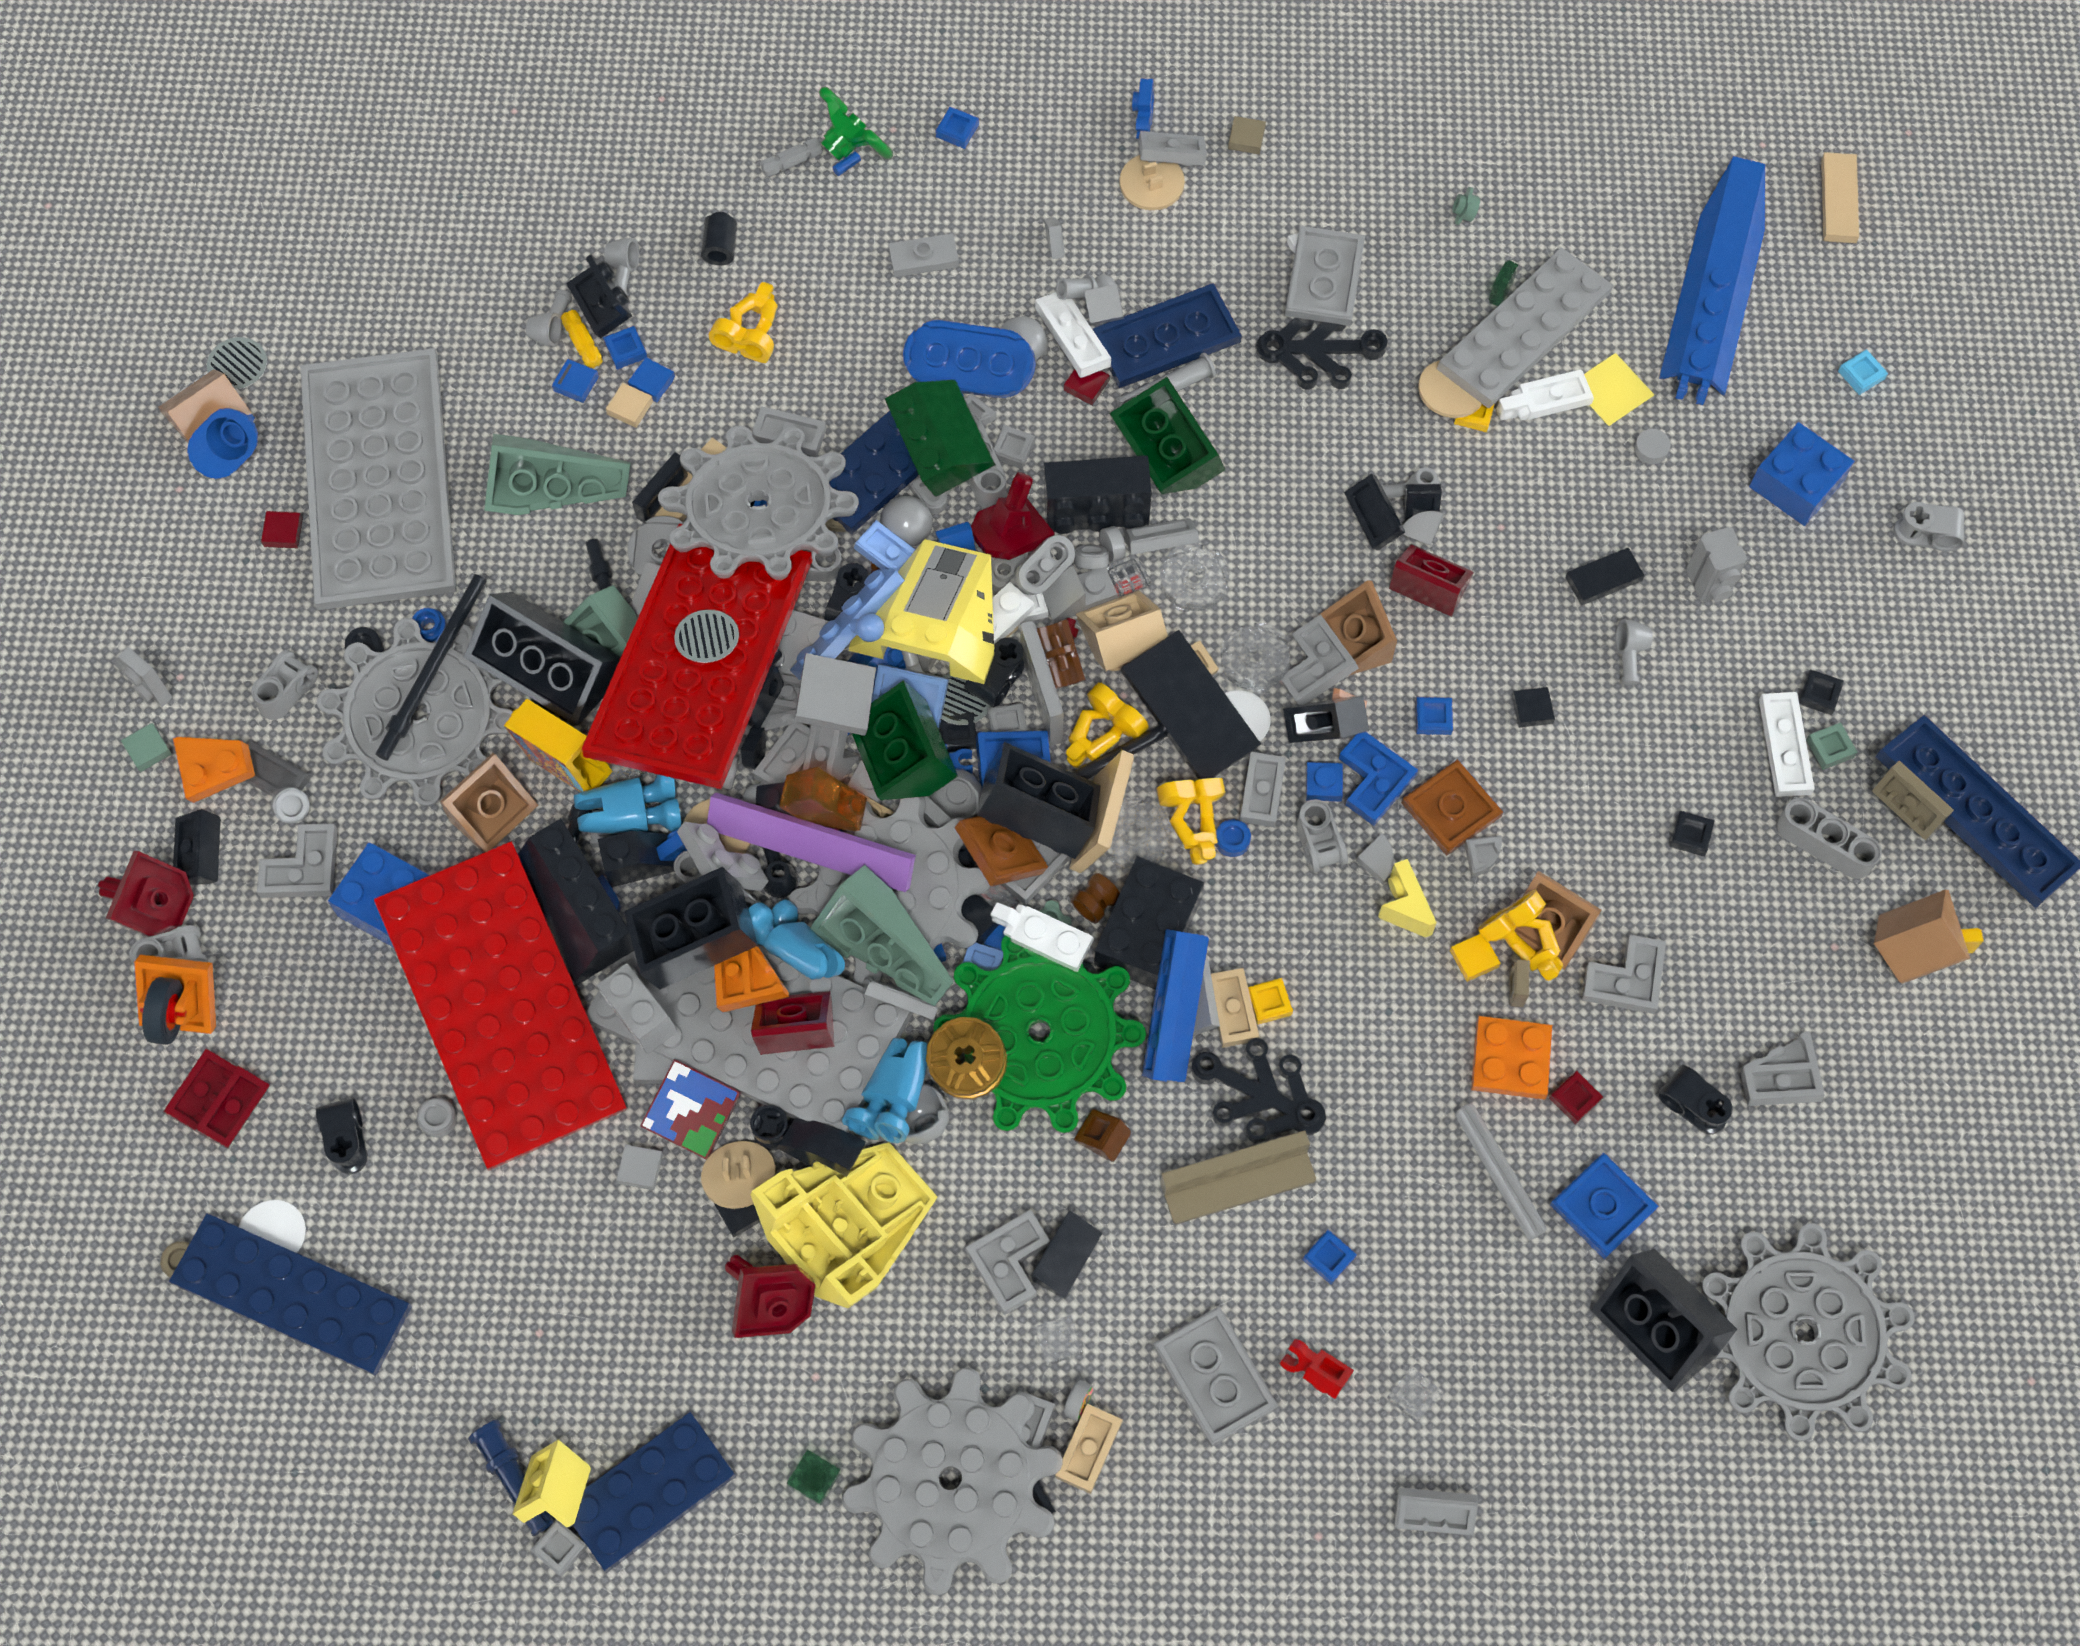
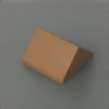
M215 369L158 407L187 443L194 431L212 413L219 409L231 408L246 415L252 414L225 374Z
M1367 580L1321 613L1324 620L1359 667L1350 675L1392 663L1397 639L1372 581Z
M494 753L487 757L440 801L449 821L482 852L493 849L539 806Z
M1538 871L1524 895L1536 889L1546 902L1542 912L1535 919L1550 920L1559 949L1561 950L1558 957L1563 963L1562 969L1565 970L1592 930L1602 910ZM1525 926L1516 927L1515 932L1535 951L1538 952L1542 949L1538 929Z
M1942 890L1879 915L1874 944L1898 981L1902 984L1970 959L1949 890Z

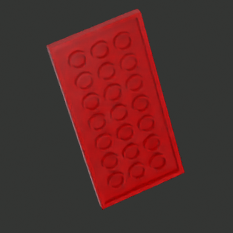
M670 543L582 746L583 757L722 789L812 564V552L800 550L791 555L792 568L788 576L782 580L771 578L763 564L751 561L741 564L731 577L723 579L717 577L711 570L710 562L714 556V550L708 547H698L687 552H679ZM716 610L727 614L735 621L739 630L737 645L730 654L714 662L701 663L687 659L678 651L674 639L676 628L685 617L694 612Z
M512 841L374 899L488 1171L628 1110Z

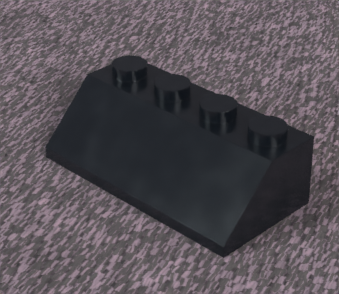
M513 592L489 594L464 655L469 661L574 725H579L604 698L621 658Z
M561 818L530 836L518 852V856L566 968L577 986L634 951L629 929Z

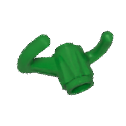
M826 86L819 90L820 97L827 103L832 125L823 135L825 138L821 141V144L840 161L843 157L846 158L856 147L870 145L884 159L888 160L893 157V150L872 130H865L867 126L854 113L849 117L846 115L848 111L847 105Z

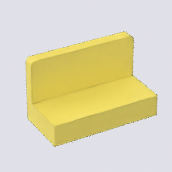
M559 1439L531 1455L513 1515L525 1523L542 1512L547 1511L565 1527H570L575 1523L591 1470L590 1466Z

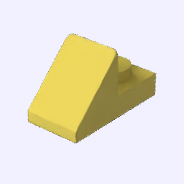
M1408 859L1394 863L1388 883L1393 896L1397 900L1382 905L1378 917L1425 938L1433 934L1437 922Z

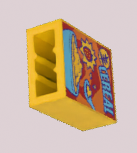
M526 699L518 709L513 711L509 720L504 724V727L529 760L579 792L600 787L613 772L606 762L583 757L581 749L587 737L585 734L529 699Z

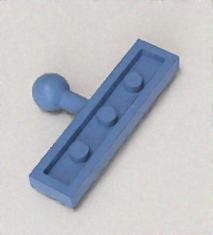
M880 569L874 571L866 578L863 589L843 604V611L835 620L828 622L822 627L819 632L820 637L813 645L806 647L798 654L796 658L797 663L790 669L798 680H801L806 653L835 659L856 635L866 642H874L881 638L884 633V623L875 613L905 581L896 570Z

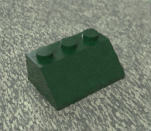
M1165 377L1109 413L1136 456L1148 455L1150 477L1161 494L1196 489L1225 471L1219 454L1168 377Z
M956 380L914 382L885 398L886 404L922 482L935 497L996 465Z
M904 680L871 703L868 728L865 736L852 733L876 796L880 800L930 796L958 777L926 699Z

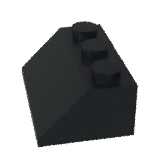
M1656 1249L1632 1254L1591 1309L1671 1392L1677 1391L1714 1360L1738 1330Z

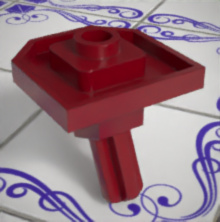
M1023 472L1016 473L1007 497L998 498L995 505L977 512L971 528L974 541L983 553L989 554L993 558L1011 560L1036 549L1045 539L1055 536L1053 530L1027 498L1033 483V478L1030 475H1026Z
M133 851L121 880L107 876L103 881L100 880L97 885L100 888L99 895L101 897L113 900L105 919L147 937L181 927L194 897L186 872L140 851Z
M739 1255L731 1256L730 1260L725 1264V1271L739 1281L732 1324L734 1338L789 1334L811 1317L816 1285L813 1278L797 1264L753 1267Z

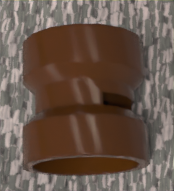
M1095 873L1087 881L1088 886L1085 890H1079L1071 898L1074 908L1085 919L1094 924H1097L1105 916L1104 910L1108 906L1116 904L1120 895L1117 887L1100 873Z

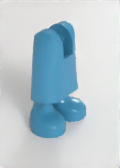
M657 774L653 783L643 787L641 786L640 778L637 777L600 786L574 795L576 809L591 810L603 808L604 810L578 817L579 831L606 834L629 831L648 832V825L655 824L661 825L673 832L681 827L679 804L677 799H675L674 778ZM645 803H661L656 807L645 808Z
M790 900L780 901L772 910L760 902L753 904L748 909L757 943L764 946L770 954L780 958L811 980L821 979L822 977H835L844 971L845 962L840 953L820 938L805 922H797L798 908Z
M893 1038L861 1094L869 1105L866 1109L859 1107L847 1109L842 1118L843 1125L848 1126L849 1130L868 1139L878 1140L881 1136L890 1143L904 1142L910 1131L909 1125L905 1121L907 1113L916 1110L928 1067L926 1062L928 1043L912 1041L908 1046L906 1040Z

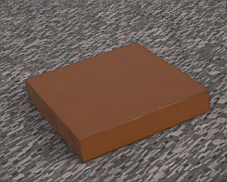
M1458 759L1405 796L1401 802L1446 856L1503 815L1501 808Z
M977 816L963 819L954 827L990 886L1042 875L1048 868L1031 839L1023 838L1018 833L998 824H992L985 818Z

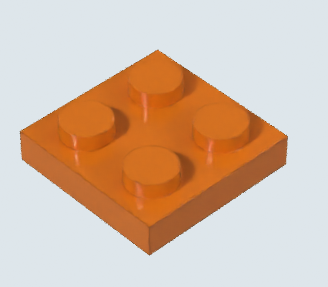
M1478 1016L1471 1090L1545 1100L1548 1096L1553 1025Z

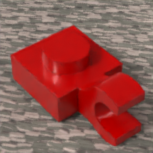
M1294 1339L1288 1350L1297 1355L1298 1359L1286 1353L1279 1363L1289 1372L1304 1371L1303 1379L1311 1383L1316 1390L1328 1394L1334 1399L1337 1398L1354 1372L1353 1369L1322 1349L1316 1354L1303 1341Z

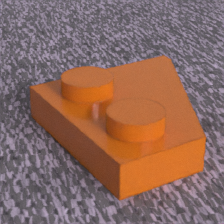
M191 737L173 738L185 798L193 803L255 776L249 746L240 740Z
M759 946L714 965L716 1005L721 1012L789 997L788 990Z

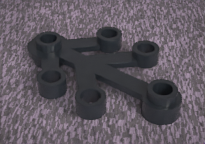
M1294 318L1280 332L1276 330L1265 332L1259 337L1256 344V352L1263 361L1268 363L1280 362L1297 376V384L1302 389L1309 390L1316 386L1318 372L1313 367L1303 365L1292 354H1304L1331 376L1330 382L1334 388L1345 389L1350 385L1351 371L1347 367L1337 364L1326 354H1362L1366 359L1376 360L1385 354L1388 340L1383 332L1376 329L1366 331L1362 335L1361 340H1325L1334 331H1343L1347 326L1323 322L1304 340H1292L1300 331L1308 332L1314 326V320L1303 323L1299 320L1301 318ZM1369 346H1375V347H1377V349H1376V350H1373V349H1370V348H1368V347H1369ZM1268 347H1275L1278 350H1270ZM1305 375H1309L1313 379L1307 381L1304 380L1302 377ZM1343 375L1346 379L1338 380L1336 376Z
M1251 1039L1245 1049L1246 1058L1252 1062L1259 1083L1222 1066L1219 1057L1212 1052L1199 1053L1193 1059L1191 1072L1197 1082L1211 1084L1217 1080L1251 1097V1099L1234 1104L1226 1101L1217 1103L1212 1113V1118L1217 1125L1229 1126L1236 1119L1273 1108L1285 1115L1267 1122L1261 1118L1250 1120L1247 1124L1246 1136L1251 1142L1262 1143L1269 1136L1291 1129L1297 1132L1306 1131L1307 1135H1313L1323 1128L1326 1121L1325 1109L1320 1102L1308 1097L1300 1075L1302 1064L1297 1056L1292 1054L1285 1055L1280 1060L1278 1067L1280 1075L1287 1079L1293 1100L1279 1094L1267 1060L1268 1045L1263 1039ZM1256 1045L1260 1046L1263 1049V1054L1259 1056L1253 1055L1250 1052V1048ZM1208 1060L1213 1063L1214 1068L1205 1071L1201 1068L1200 1063ZM1286 1062H1292L1296 1065L1297 1069L1294 1072H1288L1284 1069L1283 1065ZM1227 1109L1231 1116L1228 1119H1221L1218 1117L1217 1111ZM1304 1110L1311 1111L1314 1114V1119L1310 1121L1304 1120L1301 1117V1112ZM1255 1125L1261 1126L1264 1129V1134L1255 1136L1250 1129Z

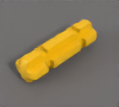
M572 309L561 315L562 324L569 333V337L579 355L582 356L585 366L592 369L600 366L603 362L598 348L595 347V343L586 326L581 322L578 312Z

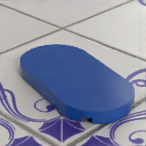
M933 320L922 324V327L916 331L914 330L908 336L903 350L905 366L917 382L956 380L962 393H973L974 395L993 398H1008L1023 391L1032 380L1036 366L1035 355L1031 346L1014 331L943 320Z

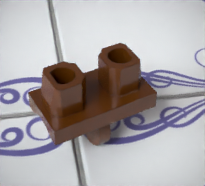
M1067 619L1049 626L1037 628L1056 690L1086 681Z

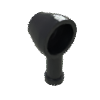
M763 847L768 864L763 870L768 879V883L763 889L768 895L775 898L789 896L798 884L795 869L789 863L781 860L779 852ZM777 870L785 872L781 878H775L772 874Z

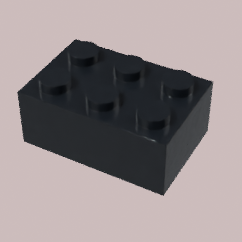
M1148 455L1044 462L1046 523L1053 532L1068 534L1074 530L1087 529L1100 532L1101 529L1111 526L1132 529L1149 525L1152 490Z
M1004 742L985 773L977 815L985 818L992 824H998L1014 831L1023 838L1045 845L1056 853L1076 859L1095 830L1101 786Z
M1136 856L1095 949L1094 965L1105 970L1114 966L1122 967L1129 973L1130 980L1156 990L1166 929L1188 932L1202 900L1205 882Z
M723 866L624 911L639 973L659 990L758 946L742 886Z

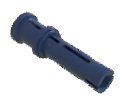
M497 1419L477 1429L468 1437L471 1445L476 1444L487 1462L485 1466L487 1472L497 1475L515 1505L525 1474L517 1462L519 1458L518 1451L515 1447L511 1448L500 1431L501 1423ZM544 1511L528 1520L526 1524L534 1537L539 1534V1531L542 1533L551 1527L555 1521L547 1511Z

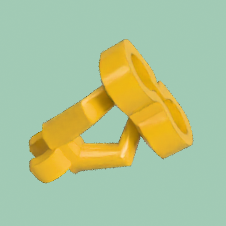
M761 282L756 294L749 293L730 308V320L718 318L709 332L710 342L717 348L735 354L740 351L741 355L745 358L760 363H767L774 350L773 340L767 332L772 326L778 309L775 297L771 294L774 286ZM750 310L761 314L755 329L742 327V315Z
M1100 682L1087 693L1088 700L1094 710L1081 711L1068 737L1072 745L1066 750L1067 762L1075 768H1078L1086 758H1089L1091 761L1096 760L1116 744L1122 734L1136 738L1145 733L1149 728L1146 719L1135 708L1125 704L1109 687ZM1092 720H1111L1113 726L1107 733L1092 742L1086 738Z
M1223 778L1199 779L1194 782L1193 780L1172 781L1158 786L1156 791L1159 805L1177 807L1169 823L1182 841L1184 848L1190 849L1192 863L1202 865L1207 860L1213 859L1216 856L1214 845L1218 841L1212 803L1218 801L1226 793ZM1190 804L1200 805V833L1194 834L1183 819Z
M1535 889L1519 898L1509 907L1493 914L1481 924L1478 931L1486 942L1505 939L1509 947L1521 960L1530 961L1531 971L1538 969L1546 981H1551L1559 975V971L1563 968V963L1558 957L1561 950L1559 949L1550 920L1535 919L1546 905V902ZM1525 926L1538 929L1542 949L1538 952L1535 951L1515 932L1516 927Z

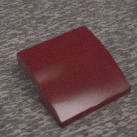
M205 1049L163 1110V1113L228 1149L269 1089L270 1084L242 1067H236L210 1050Z

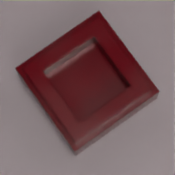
M1074 369L1064 383V391L1093 406L1110 381V375L1103 371H1098L1080 378Z
M266 511L261 538L262 545L264 547L298 549L303 522L301 513Z
M1576 1071L1551 1094L1549 1099L1576 1125L1602 1101L1603 1096Z

